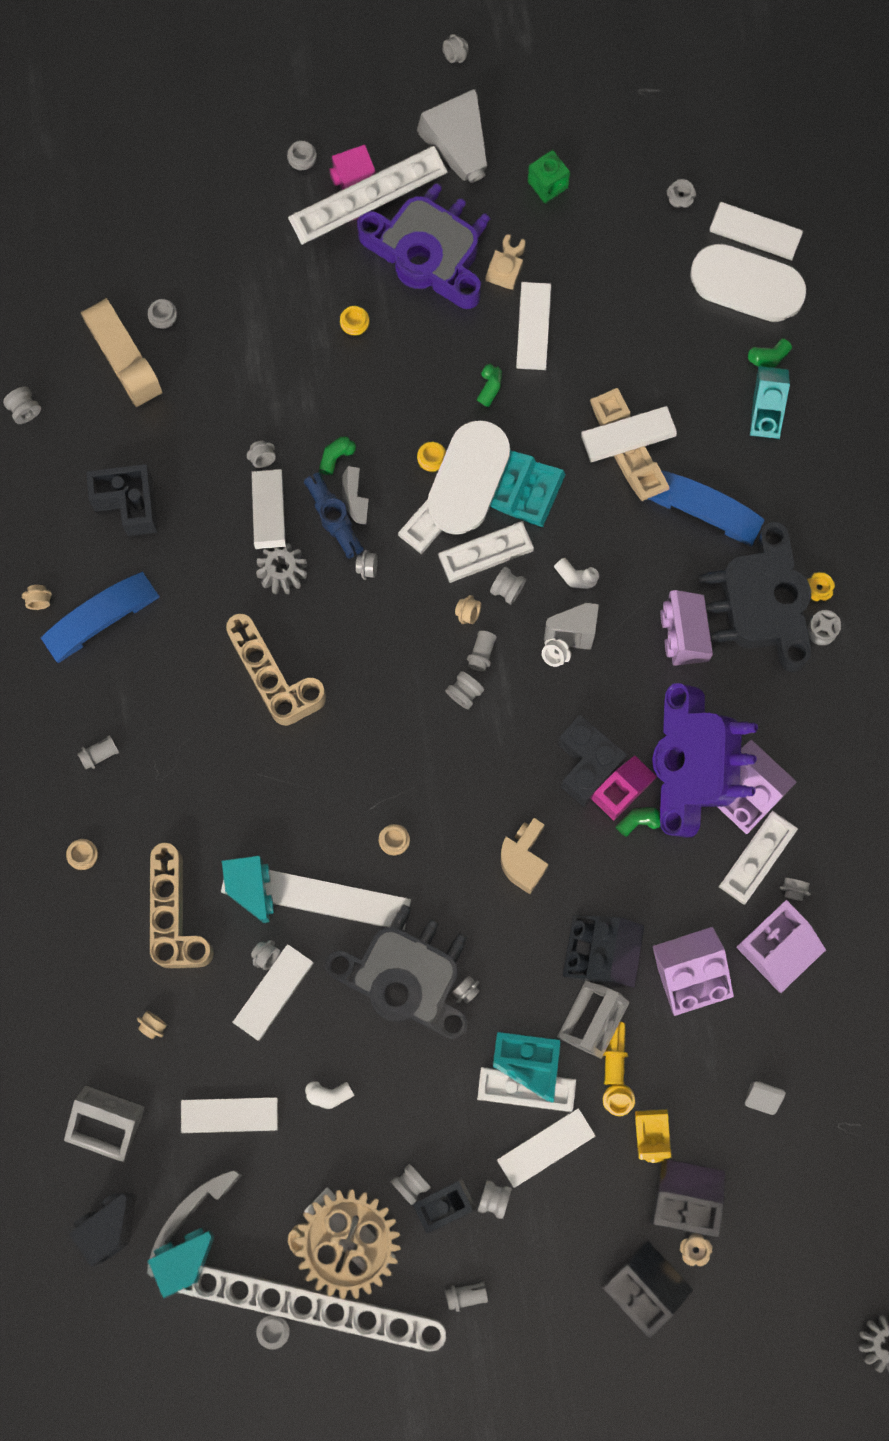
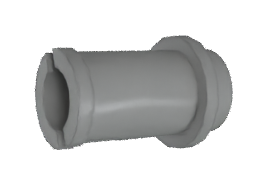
M478 631L472 654L467 657L469 661L468 667L484 672L486 667H490L491 662L489 658L497 638L496 635L487 631Z
M109 735L87 749L82 747V751L77 754L85 769L90 767L95 769L94 765L114 754H118L119 751Z
M484 1282L455 1288L452 1285L451 1289L445 1290L449 1310L455 1309L456 1312H459L461 1307L488 1303Z

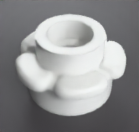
M553 638L545 641L546 646L542 650V657L548 665L557 667L570 660L571 651L569 650V645L564 640Z

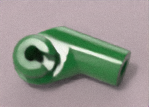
M782 338L773 349L753 347L748 352V360L758 367L774 368L789 353L792 345L789 341Z
M487 364L481 373L482 377L488 381L476 399L488 408L500 390L502 370L498 366L494 367L492 364Z
M344 436L339 437L326 446L319 472L324 475H333L337 458L342 454L346 456L352 455L356 449L355 442L349 440V437Z
M636 807L615 827L625 837L638 825H648L652 829H657L660 827V811L654 807Z

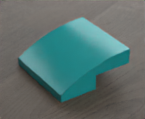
M510 450L507 466L490 507L525 522L543 527L566 474L562 469L536 462L532 456Z

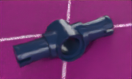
M321 473L313 474L315 483L311 476L306 478L304 484L316 502L315 508L320 515L322 526L330 532L332 537L337 538L347 558L354 557L353 549L357 555L360 554L364 548L352 530L353 524L347 515L345 504L335 494H331ZM331 511L341 513V516L336 520L326 518L327 514Z

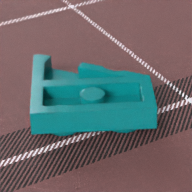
M497 1032L493 1067L546 1101L554 1103L560 1040Z

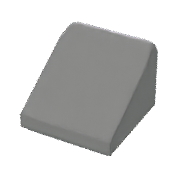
M759 1081L752 1082L746 1096L745 1106L774 1115L786 1092L783 1089Z

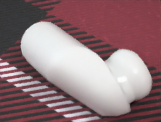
M566 558L561 559L554 566L556 571L572 588L589 589L594 587L599 579V573L595 568L589 567L585 570H575Z
M317 1081L310 1082L305 1088L307 1100L313 1105L326 1109H332L355 1096L347 1082L333 1090L322 1087Z

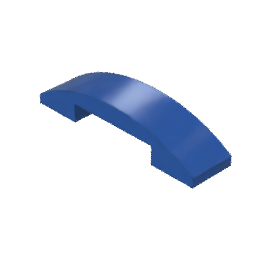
M661 470L669 485V490L648 498L649 500L668 509L671 506L676 507L725 530L724 535L752 547L765 519L738 501L713 488L686 477Z
M143 572L138 573L107 588L74 609L50 628L41 639L56 662L60 663L83 648V642L131 611L135 614L160 597Z

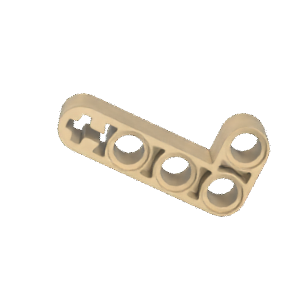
M106 298L82 311L83 319L135 406L138 407L160 395L162 390L156 375L148 361L141 356L108 299Z
M236 614L228 620L226 629L230 640L273 719L278 724L286 726L293 724L324 706L326 694L323 684L318 679L309 677L290 687L288 686L249 616ZM241 626L246 630L250 640L246 643L237 631V628ZM260 651L264 656L259 662L254 663L248 660L252 652ZM268 677L278 679L277 685L271 689L264 688L262 686L263 681ZM314 688L320 692L319 696L312 701L303 697L305 691ZM282 703L292 705L291 712L286 715H280L276 711Z
M170 843L158 844L151 851L150 856L151 958L164 968L204 967L213 959L214 952L211 944L200 936H183L182 855ZM167 852L173 857L172 860H168V871L174 874V876L166 874V867L160 861V858H165ZM164 883H173L174 892L172 895L165 898L160 897V887ZM168 913L173 914L174 923L167 929H161L159 926L161 916ZM196 944H203L206 949L205 955L198 960L192 959L190 956L191 948ZM172 945L174 948L173 956L169 960H161L159 958L161 947Z

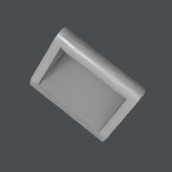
M585 603L549 617L546 621L544 641L556 638V640L562 639L569 647L591 650L596 631L599 604Z
M585 981L557 1038L602 1059L630 1002L614 990ZM596 993L604 998L583 1040L576 1038L572 1034L592 994Z
M85 1086L74 1101L64 1141L125 1162L145 1107ZM82 1114L126 1130L122 1146L118 1147L77 1132Z

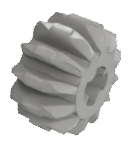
M286 543V547L283 550H280V547H274V551L271 552L264 548L263 555L265 558H259L256 561L260 567L256 571L257 577L263 579L261 583L264 588L272 585V592L274 594L279 592L280 587H283L285 594H289L290 585L298 589L301 587L298 579H305L307 577L306 571L303 570L307 566L306 559H300L302 555L300 549L291 552L292 547L289 543ZM285 564L287 570L283 569V573H278L276 567L281 568L280 565Z
M880 1315L878 1316V1326L870 1320L866 1323L867 1327L871 1330L870 1334L863 1331L860 1332L859 1336L868 1340V1343L859 1345V1351H870L864 1361L869 1365L876 1361L875 1370L881 1373L885 1366L889 1371V1352L881 1348V1341L886 1342L883 1338L887 1337L889 1339V1323L885 1316Z

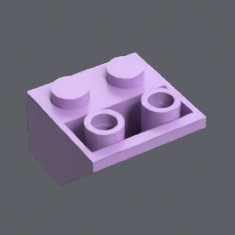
M678 590L670 591L667 601L663 602L664 610L660 611L662 627L668 629V639H665L666 656L672 657L673 666L709 662L713 653L704 595Z
M752 740L741 748V753L754 754L757 761L753 765L741 766L740 785L753 786L756 790L755 795L747 796L746 798H736L730 805L718 807L746 834L797 783Z
M787 900L736 947L779 993H782L826 950L808 921Z
M713 927L653 946L658 972L674 1016L734 997L725 949Z

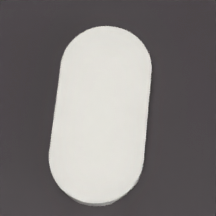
M717 244L706 247L698 253L692 264L690 277L701 297L767 321L778 322L794 316L801 309L805 300L806 287L804 280L794 268L729 245Z
M487 421L469 422L460 427L452 437L428 496V509L433 522L438 528L447 533L463 534L466 531L474 530L481 525L487 515L510 454L508 438L495 424Z

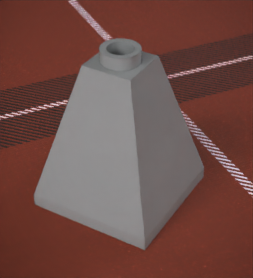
M473 89L421 113L417 132L430 147L435 146L439 156L463 181L469 179V182L472 183L483 178L486 175L484 171L487 162L475 90Z

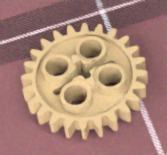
M340 1190L336 1191L334 1201L325 1194L323 1195L324 1205L322 1207L316 1202L311 1203L315 1211L313 1215L306 1212L302 1214L308 1221L307 1225L301 1224L296 1226L300 1231L304 1232L303 1237L294 1238V1242L302 1244V1249L294 1252V1255L304 1257L305 1259L299 1264L298 1268H309L310 1271L305 1279L310 1281L316 1277L318 1279L315 1285L316 1290H320L325 1284L328 1285L327 1295L330 1297L336 1289H339L341 1299H345L347 1290H351L355 1299L359 1297V1288H363L367 1294H371L370 1283L374 1282L381 1287L383 1284L379 1277L380 1274L388 1276L392 1274L386 1267L387 1263L397 1264L398 1262L394 1257L390 1256L391 1251L400 1250V1246L392 1244L391 1240L400 1236V1233L390 1232L389 1229L396 1221L395 1219H384L389 1210L388 1208L376 1210L379 1202L377 1198L373 1199L369 1204L366 1203L367 1193L365 1192L360 1195L358 1200L355 1199L354 1190H349L346 1199L343 1198ZM335 1213L342 1214L346 1221L345 1227L340 1232H334L329 1227V1219ZM357 1215L359 1220L351 1236V1242L355 1243V1247L353 1250L347 1249L341 1271L336 1273L335 1268L343 1252V1246L339 1245V1241L348 1237L352 1219ZM366 1224H371L376 1231V1236L370 1243H364L359 1235L361 1228ZM324 1245H330L335 1253L333 1260L327 1264L320 1263L317 1256L318 1250ZM355 1256L362 1257L365 1262L363 1272L358 1275L351 1274L348 1268L349 1261Z

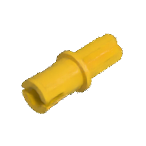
M621 1021L603 1055L606 1056L604 1085H624V1059L628 1057V1053L625 1052V1023Z

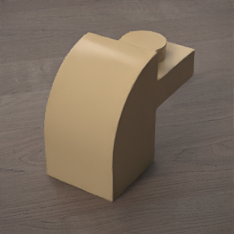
M533 818L530 824L526 822L522 824L515 835V838L519 840L517 843L506 837L501 849V866L505 875L512 883L531 894L548 867L546 862L529 852L544 829V824Z

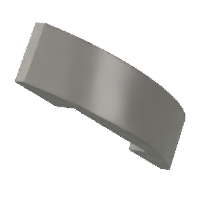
M239 1171L222 1174L192 1192L166 1221L156 1239L150 1259L155 1257L154 1250L170 1243V1239L209 1194L215 1199L221 1200L242 1174ZM148 1264L147 1273L151 1277H154L151 1267Z

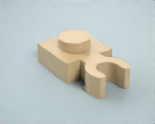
M507 234L503 240L504 253L495 250L486 274V281L513 290L523 265V259L517 257L521 256L525 250V240L521 239L519 246L513 248L509 245L511 235Z

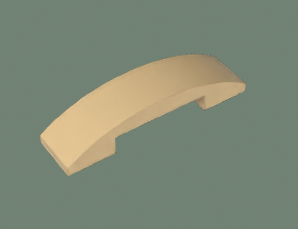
M618 388L590 400L600 426L630 417V411ZM645 446L614 455L624 476L641 501L669 490V485L657 462L653 463Z

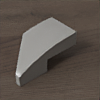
M348 466L342 475L343 503L347 512L356 523L366 524L369 499L357 497L360 468Z

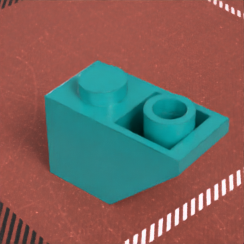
M759 366L753 397L750 435L780 439L790 387L789 370Z
M260 856L222 861L225 892L261 922H270L269 914L274 913L272 895H266L265 883L270 882L269 865L263 864Z
M202 1228L185 1235L184 1239L186 1242L179 1246L173 1247L171 1242L153 1251L155 1257L149 1259L148 1263L163 1298L198 1283L215 1238L212 1231L204 1233Z

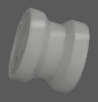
M20 387L11 391L3 400L6 409L13 412L12 418L17 424H23L32 420L41 411L39 403L32 400V392L28 387Z
M504 567L494 581L490 593L495 596L501 595L505 598V602L512 605L520 594L526 578L522 576L516 577L509 568Z
M830 610L817 612L807 626L809 639L817 645L830 644L841 630V621L837 614Z
M460 671L455 684L449 685L445 691L456 703L469 710L473 705V699L476 696H480L484 692V688L473 677Z
M410 1163L405 1167V1171L400 1177H394L391 1180V1183L411 1205L417 1201V1196L421 1192H427L431 1188Z
M487 1180L478 1211L482 1213L490 1211L496 1217L503 1219L512 1188L508 1186L500 1188L495 1186L494 1182Z

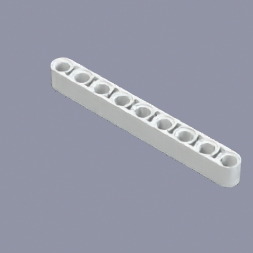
M204 1265L198 1283L178 1292L425 1351L440 1349L446 1339L444 1325L434 1318L353 1299H341L340 1296L336 1295L330 1297L327 1293ZM205 1273L214 1275L217 1280V1286L213 1292H207L201 1286V1278ZM236 1281H243L248 1285L249 1293L245 1299H238L233 1295L232 1287ZM268 1288H274L280 1293V1303L275 1307L267 1305L264 1301V1293ZM299 1296H307L311 1299L313 1305L310 1313L301 1314L296 1310L295 1301ZM338 1303L343 1307L345 1312L342 1320L332 1321L329 1319L327 1308L330 1304ZM371 1311L375 1314L377 1321L373 1328L365 1329L359 1324L358 1317L361 1312ZM396 1318H402L408 1323L409 1330L403 1336H396L391 1332L390 1323ZM427 1326L437 1327L441 1333L439 1341L434 1344L425 1342L422 1337L423 1329Z

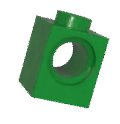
M553 150L529 165L528 182L544 203L568 189L570 171Z

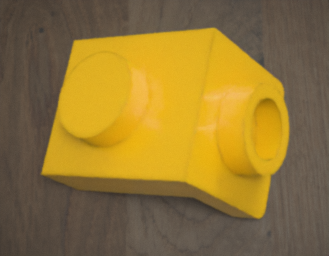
M667 1109L635 1111L639 1159L657 1163L665 1158H671Z

